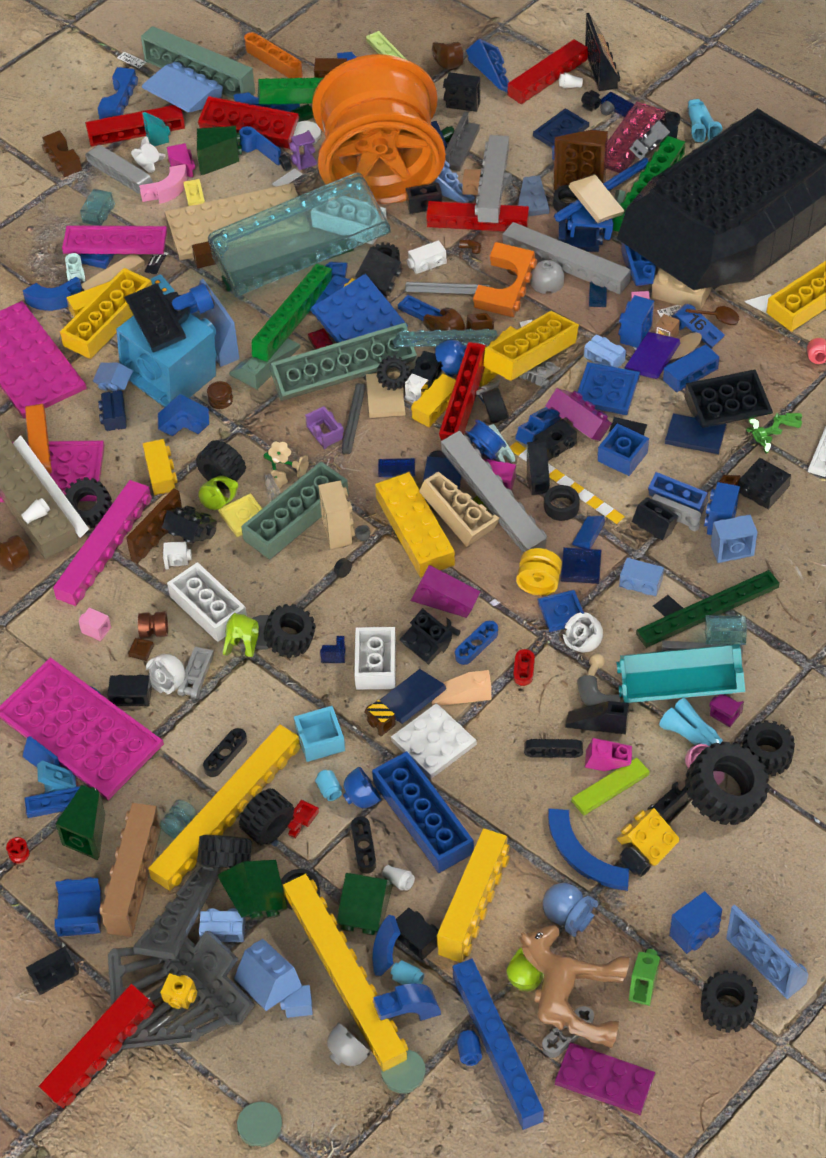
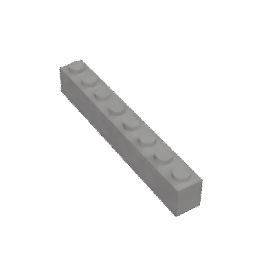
M490 135L489 142L486 141L484 159L475 205V215H478V222L498 223L509 153V136Z
M515 222L502 234L503 244L532 250L537 261H555L562 267L564 272L615 293L621 294L631 281V269Z
M459 430L441 441V451L492 515L495 514L500 518L499 524L523 553L534 548L544 549L546 547V533L536 526V522L531 515H527L521 502L515 500L512 491L509 488L506 489L501 477L495 475L489 462H485L482 459L480 451L477 448H473L468 436L463 435Z

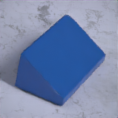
M587 516L572 545L590 551L605 524V516Z
M30 736L27 738L23 758L36 768L37 764L41 761L61 767L55 754Z

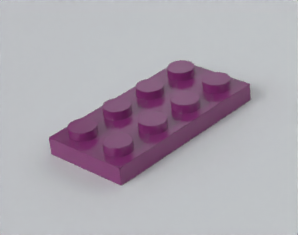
M570 1042L556 1077L555 1085L641 1115L655 1077V1072Z

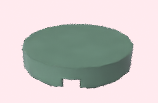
M406 1051V1061L384 1072L381 1069L383 1082L391 1091L410 1093L423 1084L426 1076L425 1063L422 1057L415 1051Z
M252 1103L246 1106L239 1114L237 1120L238 1133L242 1141L249 1146L266 1147L274 1143L281 1134V1114L270 1103Z

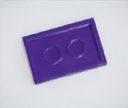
M648 332L626 364L625 369L640 372L641 376L658 379L664 367H666L681 344L680 339Z

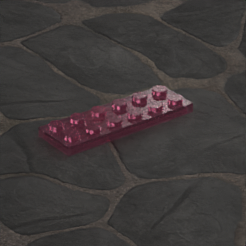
M636 102L607 142L606 169L621 173L629 168L637 157L629 148L636 139H640L652 128L655 121L663 120L666 111Z

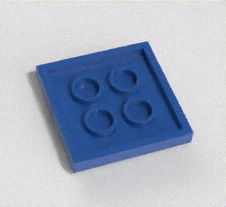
M587 362L578 393L583 396L582 399L585 402L589 401L596 406L594 409L628 415L640 372Z

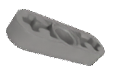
M582 1006L574 1011L578 1017L580 1015L583 1017L587 1015L588 1021L586 1022L593 1024L594 1013L589 1007ZM556 1027L543 1039V1053L550 1058L558 1057L568 1048L570 1042L574 1043L580 1036L573 1034L567 1037L563 1035L562 1030ZM557 1042L556 1049L553 1047L548 1048L549 1043L553 1045Z

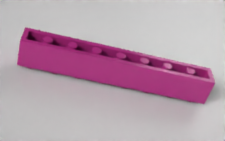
M132 480L128 481L54 585L53 589L56 599L76 606L84 598L85 592L94 584L95 578L99 572L103 571L106 562L113 557L114 551L118 545L122 544L127 532L131 531L134 522L141 517L146 505L150 504L152 496L149 486Z

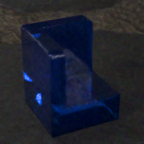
M337 636L336 645L322 646V649H320L321 663H345V636Z

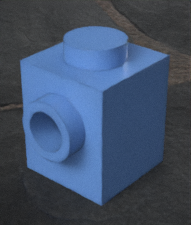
M310 985L302 986L280 1001L281 1010L286 1011L287 1018L313 1015Z

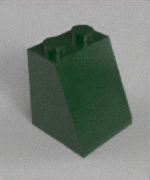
M236 126L197 128V156L200 175H205L239 162V155H242V146L238 145L241 140L240 132L237 133Z
M81 785L55 824L63 846L98 860L106 814L100 792L96 788Z
M276 860L244 861L218 874L221 884L241 918L250 917L251 920H256L267 916L270 919L280 916V912L287 909Z
M346 873L337 916V924L342 926L341 930L354 932V928L363 929V934L375 936V932H378L385 919L393 883L386 879Z

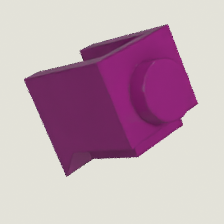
M719 694L718 697L714 696L709 704V707H711L710 716L731 727L742 714L744 701L736 702V700L725 694Z

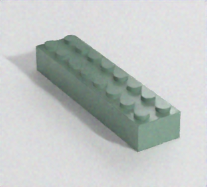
M151 26L141 35L146 62L160 68L173 62H180L184 67L191 68L194 72L203 74L206 78L216 81L217 84L223 86L222 94L234 99V94L247 92L251 95L255 94L253 68L154 26Z
M402 323L272 362L269 369L280 401H284L366 376V374L376 373L379 364L384 358L387 359L388 356L393 358L394 355L398 359L401 357L402 361L405 360L409 363L415 360L417 354L406 323Z

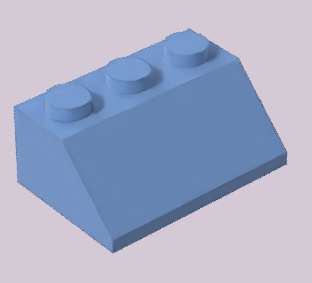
M264 939L255 942L244 951L234 977L235 981L265 1011L302 987L295 968Z

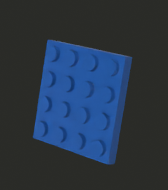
M366 274L323 299L310 309L336 343L405 323Z

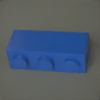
M705 344L664 367L663 380L677 393L686 388V383L698 381L717 370L719 356Z
M655 472L648 487L649 496L653 497L655 494H658L697 510L701 515L708 502V492Z

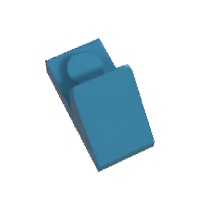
M45 761L37 764L38 782L44 783L45 793L76 787V776L70 770Z

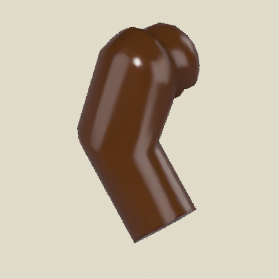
M473 240L459 241V248L472 249L473 254L481 252L482 246L480 243Z

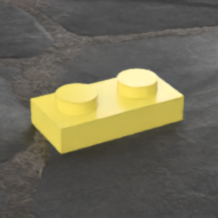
M200 179L183 182L188 206L205 203Z

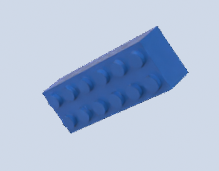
M407 751L372 770L373 784L438 873L472 855L474 840Z

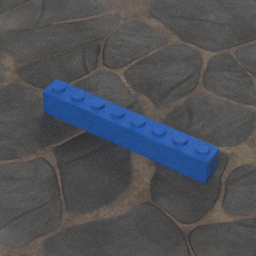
M473 958L453 965V980L522 1130L544 1122L542 1105Z

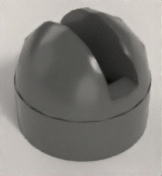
M605 101L600 109L603 115H610L615 108L611 102Z
M360 525L355 529L357 539L364 542L370 538L371 532L367 525Z

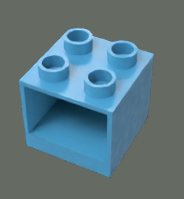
M190 313L188 319L181 324L186 339L153 353L134 316L129 318L116 329L119 363L133 371L129 381L163 407H166L179 394L187 398L194 395L216 376V329L209 320L205 318L199 320Z

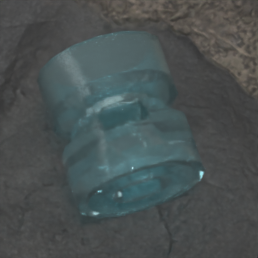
M176 800L169 809V813L164 816L159 824L166 834L176 838L198 813L189 803L183 800Z

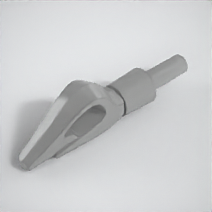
M500 380L482 386L476 391V394L479 395L498 388Z

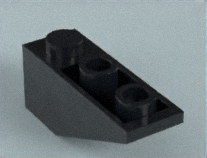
M545 439L527 442L526 479L531 496L546 493L550 489Z
M606 701L569 711L565 728L626 735L629 703Z

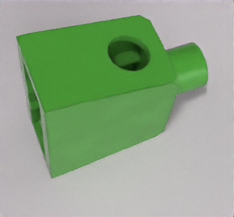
M646 949L645 952L638 953L632 973L628 1001L650 1006L660 963V957L657 956L658 953L655 950ZM640 979L647 981V984H641Z

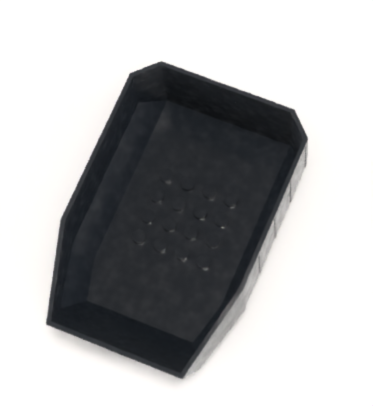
M757 108L654 176L627 207L617 239L692 290L751 281L826 226V149Z

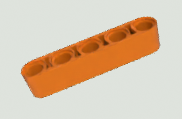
M254 32L247 33L244 36L247 53L288 78L303 77L302 63L299 59Z
M44 404L25 406L29 447L50 474L52 473Z

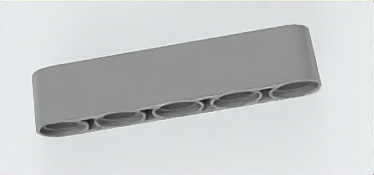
M101 145L95 146L85 154L87 161L91 165L136 193H141L139 185L153 183L149 174Z

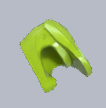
M217 476L200 487L198 498L207 509H221L235 497L238 483L228 477ZM217 481H222L227 485L230 491V498L222 495L217 487Z
M233 613L228 619L225 628L226 637L223 655H230L233 647L237 646L242 638L246 648L245 655L253 657L258 640V622L246 615Z
M522 947L517 950L506 970L510 983L521 991L535 990L539 987L544 977V974L526 959Z

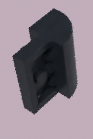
M422 608L410 622L412 626L400 638V642L429 665L440 651L443 653L446 651L452 639V632Z

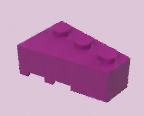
M556 388L545 407L557 410L562 419L567 418L573 423L575 428L586 436L601 441L612 424L607 419L608 416L601 411L595 410L596 406L591 402H585L582 399L583 396L577 391L570 392Z
M429 565L410 601L467 618L481 591Z

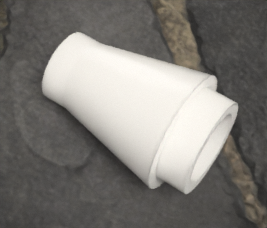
M568 73L560 74L559 87H582L583 78Z
M42 498L36 499L21 516L28 524L47 515L50 508Z
M389 865L382 872V876L400 890H409L415 880L411 871Z

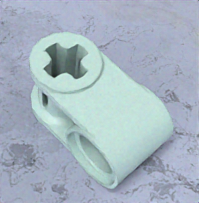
M76 253L68 254L65 258L68 281L77 277L84 283L86 279L80 256Z

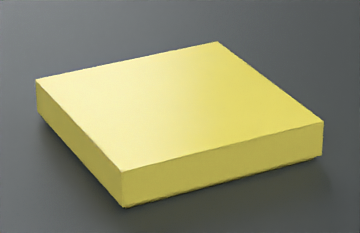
M250 493L218 510L235 536L239 537L243 535L241 526L262 510V508Z

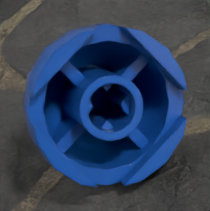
M457 340L443 341L435 348L436 359L438 362L441 361L443 365L441 369L449 376L458 374L467 348Z
M361 767L351 771L345 778L343 785L345 793L343 796L348 804L353 803L355 806L364 809L374 806L382 799L377 789L371 784L372 781Z

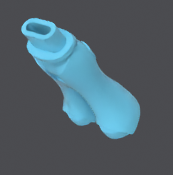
M700 99L688 102V113L692 124L691 134L696 142H704L706 134L709 140L723 130L722 125L712 119L707 107Z
M686 698L680 699L675 704L674 709L671 707L663 715L659 726L664 730L674 731L694 745L706 744L710 746L714 743L721 744L724 741L712 727L701 719Z

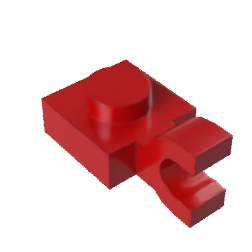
M301 799L294 808L292 821L288 825V828L291 829L288 835L296 839L302 825L309 827L318 815L319 808Z

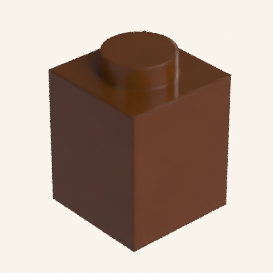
M212 241L192 245L197 269L217 264L216 257H219L217 247H213Z

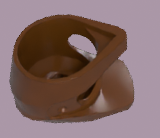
M459 42L451 44L433 43V57L442 68L449 70L463 65V50Z
M445 307L441 309L440 314L442 316H432L429 314L424 316L423 323L425 327L443 341L458 339L465 329L461 315L453 308Z
M18 535L10 537L7 542H0V565L6 570L15 571L29 561L28 549Z

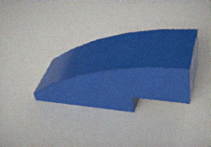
M545 407L531 414L528 422L518 427L515 439L527 445V442H533L535 435L561 419L560 413L557 410Z

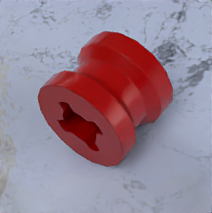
M12 838L6 844V849L12 862L23 863L28 859L30 852L23 838Z

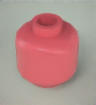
M814 338L807 345L808 358L814 364L826 362V340L823 338Z

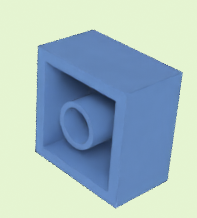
M751 515L713 522L711 548L717 563L754 556L757 529Z

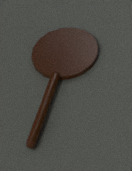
M726 306L717 307L715 312L693 309L685 310L688 313L715 315L719 321L727 325H735L740 320L737 312Z

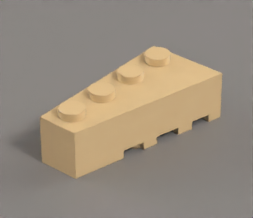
M437 472L424 480L419 492L464 545L468 547L492 531L500 518L495 514H490L486 511V507L482 504L478 505L471 499L469 494L461 492L457 489V485Z

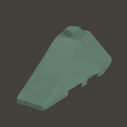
M287 338L268 362L251 356L241 361L229 374L257 390L272 376L269 369L270 364L291 357L301 345Z

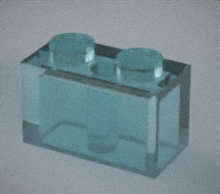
M98 189L92 190L80 210L83 223L102 226L103 222L107 220L109 212L115 206L112 192Z
M706 615V644L746 645L747 624L745 616Z

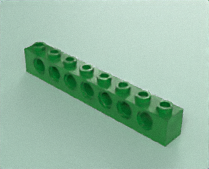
M667 136L664 142L660 143L658 151L654 152L652 160L646 165L645 171L640 173L639 180L634 182L631 192H628L625 201L620 203L624 213L621 216L612 218L613 231L619 232L627 207L648 182L684 156L686 141Z
M316 263L252 339V357L266 362L270 360L309 313L311 307L314 306L332 280V268Z

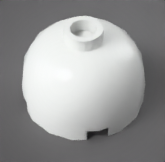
M577 613L566 623V635L563 634L564 642L569 648L585 653L593 651L599 646L603 638V629L601 623L591 614Z
M171 654L158 655L148 661L146 665V670L149 669L151 685L159 693L164 691L169 695L177 690L185 679V669L182 662Z

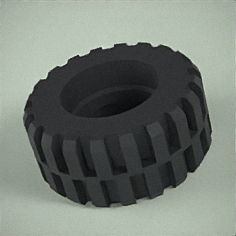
M730 742L711 744L710 747L702 750L687 770L685 787L689 788L687 790L688 798H692V805L700 810L699 813L701 815L708 816L709 820L713 822L719 821V824L727 825L729 822L730 825L745 822L762 806L767 798L770 786L767 783L769 781L768 774L764 772L766 770L763 763L760 764L758 761L759 757L756 754L752 755L748 748L744 747L743 749L740 747V744L733 743L730 745ZM713 771H721L733 777L740 787L741 795H731L723 791L716 783Z

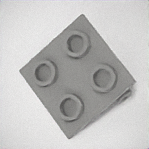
M544 361L518 377L527 381L531 380L532 383L535 382V384L541 387H547L549 384L547 378L561 370V368L552 362Z

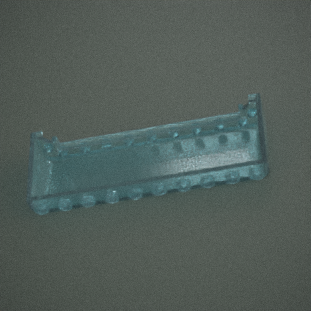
M354 173L215 230L208 236V242L215 263L234 296L238 297L391 233V230L365 178L361 173Z

